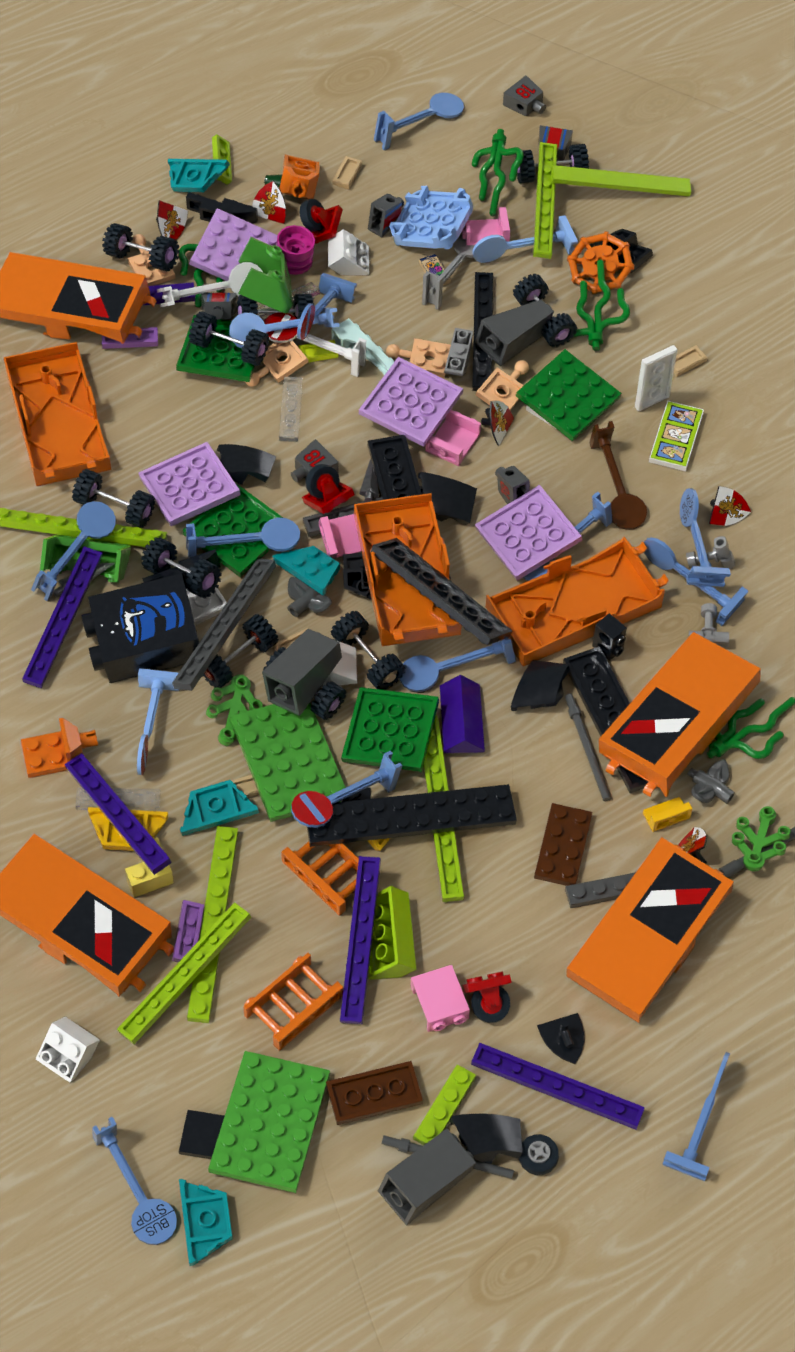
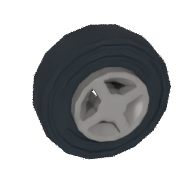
M536 1134L527 1137L522 1142L523 1153L519 1161L528 1173L545 1175L556 1167L559 1151L555 1142L550 1137Z

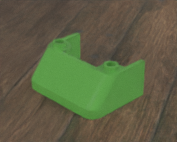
M250 237L238 262H251L256 264L263 272L251 268L238 294L282 313H289L292 307L291 278L282 249L276 245L271 246Z
M54 535L43 539L40 571L48 569L51 571L77 537ZM86 539L59 573L62 574V571L66 570L73 571L83 547L102 552L100 563H115L100 575L108 578L109 582L119 583L125 576L131 546Z

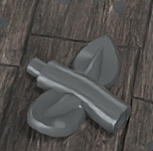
M290 577L288 581V594L294 602L287 608L293 616H299L308 608L314 613H320L330 607L332 600L328 596L321 595L298 578Z
M725 759L714 763L707 773L691 768L687 774L693 778L692 782L696 783L692 787L691 793L698 801L709 803L716 795L728 804L735 794L733 790L725 785L730 778L729 767Z

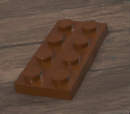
M552 803L534 879L565 886L576 884L593 812Z
M412 1061L326 1081L337 1125L423 1104Z

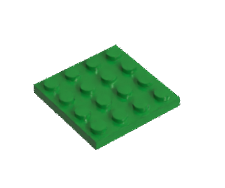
M217 319L216 332L230 337L229 327L232 321ZM188 330L176 364V371L250 382L255 365L242 361L241 353L243 351L241 348L237 347L232 341L213 335L214 338L211 339L208 347L197 346L189 342L190 332Z
M564 349L519 389L516 397L567 438L574 441L621 397L622 393Z
M236 484L240 490V496L202 512L190 524L194 523L197 537H214L261 532L266 522L274 518L283 517ZM186 528L183 529V535H184L185 537H186ZM263 541L212 545L201 548L205 552L215 549L219 562L239 577L245 574L257 559H261L271 550Z
M360 687L341 757L342 762L380 767L384 753L391 751L393 753L392 762L395 765L401 763L402 770L422 772L437 713L439 697Z

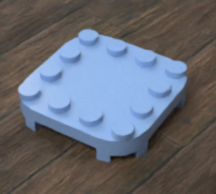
M421 186V190L413 194L409 192L406 194V204L396 222H390L389 227L394 242L398 246L450 249L460 236L474 206L470 195L465 192V189L459 188L456 193L429 191L428 186Z

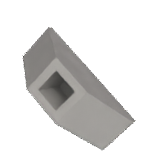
M455 328L444 373L458 376L466 374L473 331Z

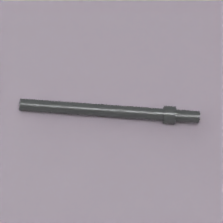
M567 694L565 699L569 707V716L575 723L603 801H609L611 796L581 719V710L576 705L573 695Z
M384 1135L382 1139L383 1145L398 1148V1151L404 1153L408 1151L414 1153L422 1147V1145L411 1143L409 1139L405 1138L400 1140ZM474 1160L476 1164L473 1169L510 1179L513 1177L514 1170Z

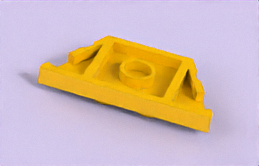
M88 807L89 817L103 849L134 851L99 808ZM130 810L152 838L156 837L169 817L168 812Z

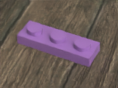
M141 328L143 332L140 338L136 334H130L124 344L102 335V349L158 346V328Z
M183 900L172 961L179 962L198 942L204 904Z

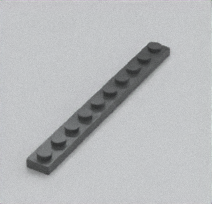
M257 559L172 682L174 689L190 691L194 689L275 569V560Z

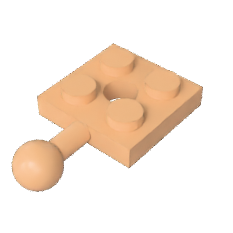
M136 234L133 236L132 243L145 246L146 239L143 235ZM139 249L141 254L128 258V263L133 273L146 275L148 286H155L175 279L173 269L167 272L159 269L153 271L147 269L152 265L149 263L151 261L149 260L151 254L146 250Z
M414 338L412 351L403 350L397 345L391 344L386 348V355L392 359H396L399 356L410 358V363L445 378L446 373H444L451 345ZM432 356L434 359L427 360L425 357Z
M293 340L287 343L275 342L267 347L266 356L263 357L262 361L265 367L256 373L253 372L250 382H246L248 386L258 385L260 378L269 372L279 383L309 361ZM281 356H287L286 360L278 361Z
M524 360L517 361L514 366L515 370L510 376L497 367L477 390L475 395L488 405H490V401L503 402L511 411L520 400L516 397L517 391L524 386L517 381V378L529 371V364ZM497 389H503L506 394H499Z

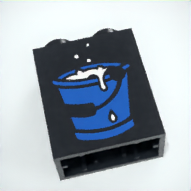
M182 573L89 596L91 612L81 615L87 638L97 636L99 644L89 648L94 671L105 669L109 683L138 677L139 668L161 671L185 665L199 644Z

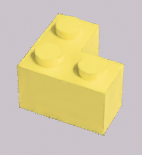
M158 837L153 838L157 842V844L162 848ZM143 861L142 863L125 868L126 879L134 898L174 883L172 870L169 865L155 875Z

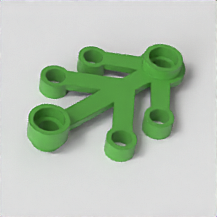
M244 675L234 676L230 685L223 688L216 687L211 692V698L214 701H220L223 696L234 692L232 699L219 705H209L206 710V715L209 718H216L218 714L229 710L226 726L218 735V741L224 746L231 745L236 737L230 722V715L247 711L241 702L242 695L249 703L250 710L257 709L253 706L254 704L258 705L259 708L263 707L262 702L255 699L250 692V680Z
M770 806L763 807L759 812L760 827L757 835L749 827V819L746 817H739L736 823L737 829L743 833L735 832L732 835V844L737 846L744 854L743 863L750 871H759L764 866L765 860L777 855H784L786 852V844L781 842V840L789 839L791 832L789 827L781 826L778 828L777 833L766 837L769 825H772L776 819V812ZM745 836L754 846L753 850L745 844ZM774 844L773 849L761 853L762 848Z

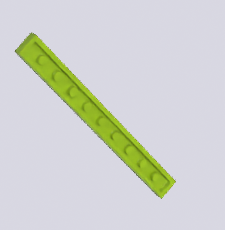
M0 508L1 527L78 537L81 533L77 525V519ZM115 524L113 531L107 537L100 539L88 537L87 539L145 547L147 544L150 545L149 541H154L156 537L167 540V532Z
M438 715L435 717L423 765L427 793L449 791ZM455 832L433 833L442 902L464 900Z
M217 826L200 939L226 912L238 828ZM220 952L193 980L187 1021L209 1023Z

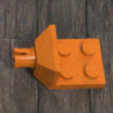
M285 154L283 174L279 187L282 194L308 200L314 199L319 178V162Z
M59 718L61 731L21 739L28 778L66 771L67 769L64 764L79 754H83L82 749L98 746L95 730L79 733L77 726L64 718Z

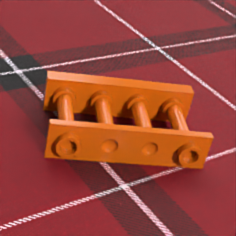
M308 841L298 851H292L289 847H286L281 852L282 862L339 916L346 911V898L355 891L356 879L341 892H335L331 888V884L350 868L357 872L359 858L343 843L329 845L331 848L313 864L307 865L302 861V857L315 846L310 847ZM336 854L346 861L327 878L321 879L317 875L316 871Z
M309 953L303 957L299 956L288 970L256 997L249 998L243 1007L246 1018L255 1013L274 1032L273 1045L279 1051L343 997V986L338 981L333 985H328L309 967L311 965V955ZM303 972L322 991V995L317 999H312L293 979ZM285 986L306 1004V1008L301 1013H296L277 994ZM271 999L290 1018V1022L286 1026L280 1027L261 1007Z

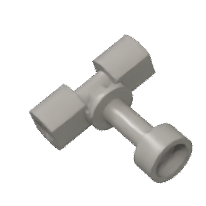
M723 536L715 538L713 551L706 553L708 560L715 559L716 562L721 560L724 568H733L735 566V559L732 551L729 550L726 538ZM695 551L686 553L689 568L698 566L700 561Z
M712 603L703 604L701 606V616L705 618V627L701 631H689L688 637L695 632L723 648H728L729 632H717L713 627V618L717 616V606Z

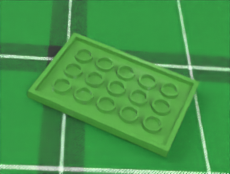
M310 703L300 716L275 704L230 715V722L270 822L293 816L291 804L295 796L301 792L316 791L329 796L346 788L315 713L311 711Z
M245 1051L208 1168L209 1173L296 1193L325 1094L326 1081L329 1080L330 1070Z

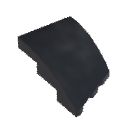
M620 229L611 233L614 237L623 242H628L630 245L629 250L632 263L635 265L634 270H631L630 274L653 256L652 249L638 245L635 232ZM603 241L592 243L589 245L591 247L599 246L603 244ZM610 242L607 243L614 250L619 248ZM622 253L618 256L619 263H625Z
M219 444L217 452L221 454L220 461L233 481L243 485L249 474L266 483L276 456L256 448L235 444Z
M425 472L418 473V479L421 478L423 487L421 493L432 494V502L437 520L442 522L452 518L462 524H470L477 488L444 476Z
M362 553L344 554V589L372 600Z
M532 660L517 686L511 703V711H517L518 707L530 706L531 709L556 706L564 696L562 681L570 672L569 664Z
M461 1114L450 1118L451 1125L455 1124L460 1133L458 1138L466 1150L473 1155L474 1160L492 1164L498 1153L515 1158H520L523 1153L521 1123L518 1118L497 1114Z

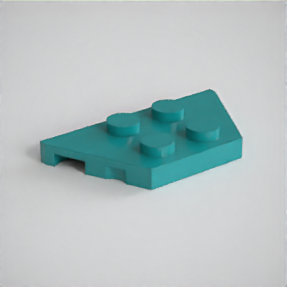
M168 159L171 188L174 192H205L230 166L228 160Z
M315 546L272 556L278 566L321 595L326 594L327 586L332 584L334 576L340 570L339 562Z
M231 780L190 791L189 804L185 810V820L183 827L181 826L180 828L182 836L259 814V810Z
M179 1179L189 1266H193L232 1240L227 1193L220 1190H211L207 1186L200 1184L197 1186L187 1183L184 1179Z

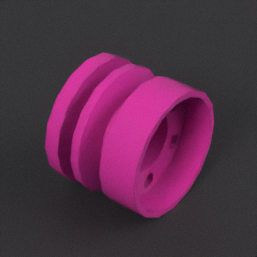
M287 226L277 236L276 246L282 249L289 274L292 275L307 272L313 262L315 238L309 229L302 226Z

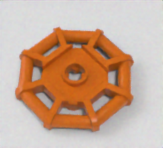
M607 231L594 236L581 237L576 248L567 257L572 275L571 281L574 284L580 285V282L585 280L584 278L590 277L593 279L594 284L586 281L587 290L591 291L592 294L602 292L598 284L596 265L597 261L602 259L605 261V281L611 280V282L606 284L610 290L621 288V284L630 271L634 270L635 266L632 263L629 243L623 242ZM603 241V244L599 246L591 247L589 245L592 243ZM610 242L619 248L614 250L607 243ZM585 247L587 251H585L583 258H578ZM622 253L625 263H619L618 256ZM577 264H582L584 271L580 274L578 273ZM619 269H622V272L616 279L614 277L615 272H618Z

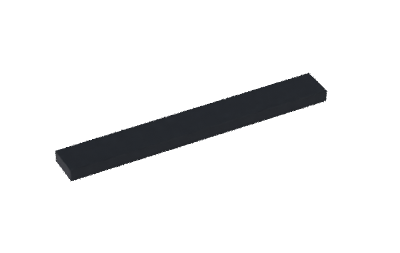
M475 272L472 391H477L492 373L491 356L475 343L481 320L493 314V273Z

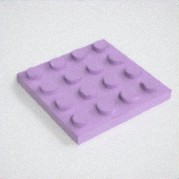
M217 208L189 264L228 281L231 270L240 264L238 260L250 237L273 246L277 244L278 235Z
M398 357L360 407L359 415L399 435H405L407 439L424 447L463 394V388Z
M208 442L138 473L148 492L155 497V503L171 527L241 495L239 488Z
M540 485L475 524L476 530L517 581L582 541L580 533Z

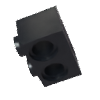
M609 613L595 625L592 647L600 646L609 661L615 656H620L624 651L627 627Z

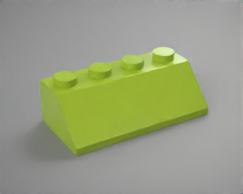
M389 886L377 893L368 979L401 978L416 970L409 893L393 886Z

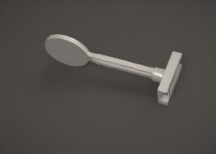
M462 234L453 244L454 250L458 255L440 276L428 271L423 275V305L429 302L435 305V309L439 310L442 306L443 284L466 257L474 258L472 250L475 245H466V240L462 239Z

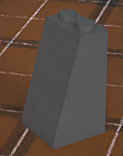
M541 299L481 320L475 343L491 356L499 366H502L542 337L541 330L543 325L547 324L546 321L548 319H552L554 311Z
M307 629L262 671L268 701L300 716L342 658L340 642L326 637L319 632Z
M445 1129L388 1171L378 1192L407 1226L467 1176L474 1168L476 1162L473 1155L462 1147L457 1136L450 1133L448 1129Z

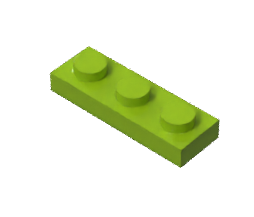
M216 134L212 137L213 159L228 160L230 166L217 180L228 185L232 182L230 142Z

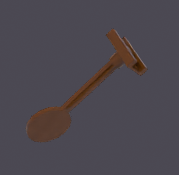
M609 421L608 426L599 429L598 424L593 427L589 444L591 449L600 448L603 450L618 494L611 502L612 522L625 530L636 529L645 522L647 507L638 496L627 494L611 450L610 442L615 428L613 421Z

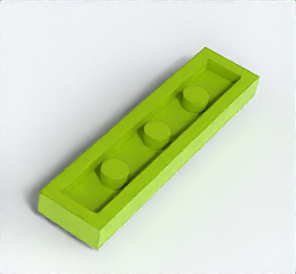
M456 1065L414 1134L413 1140L425 1145L446 1129L450 1118L455 1114L476 1079V1074Z

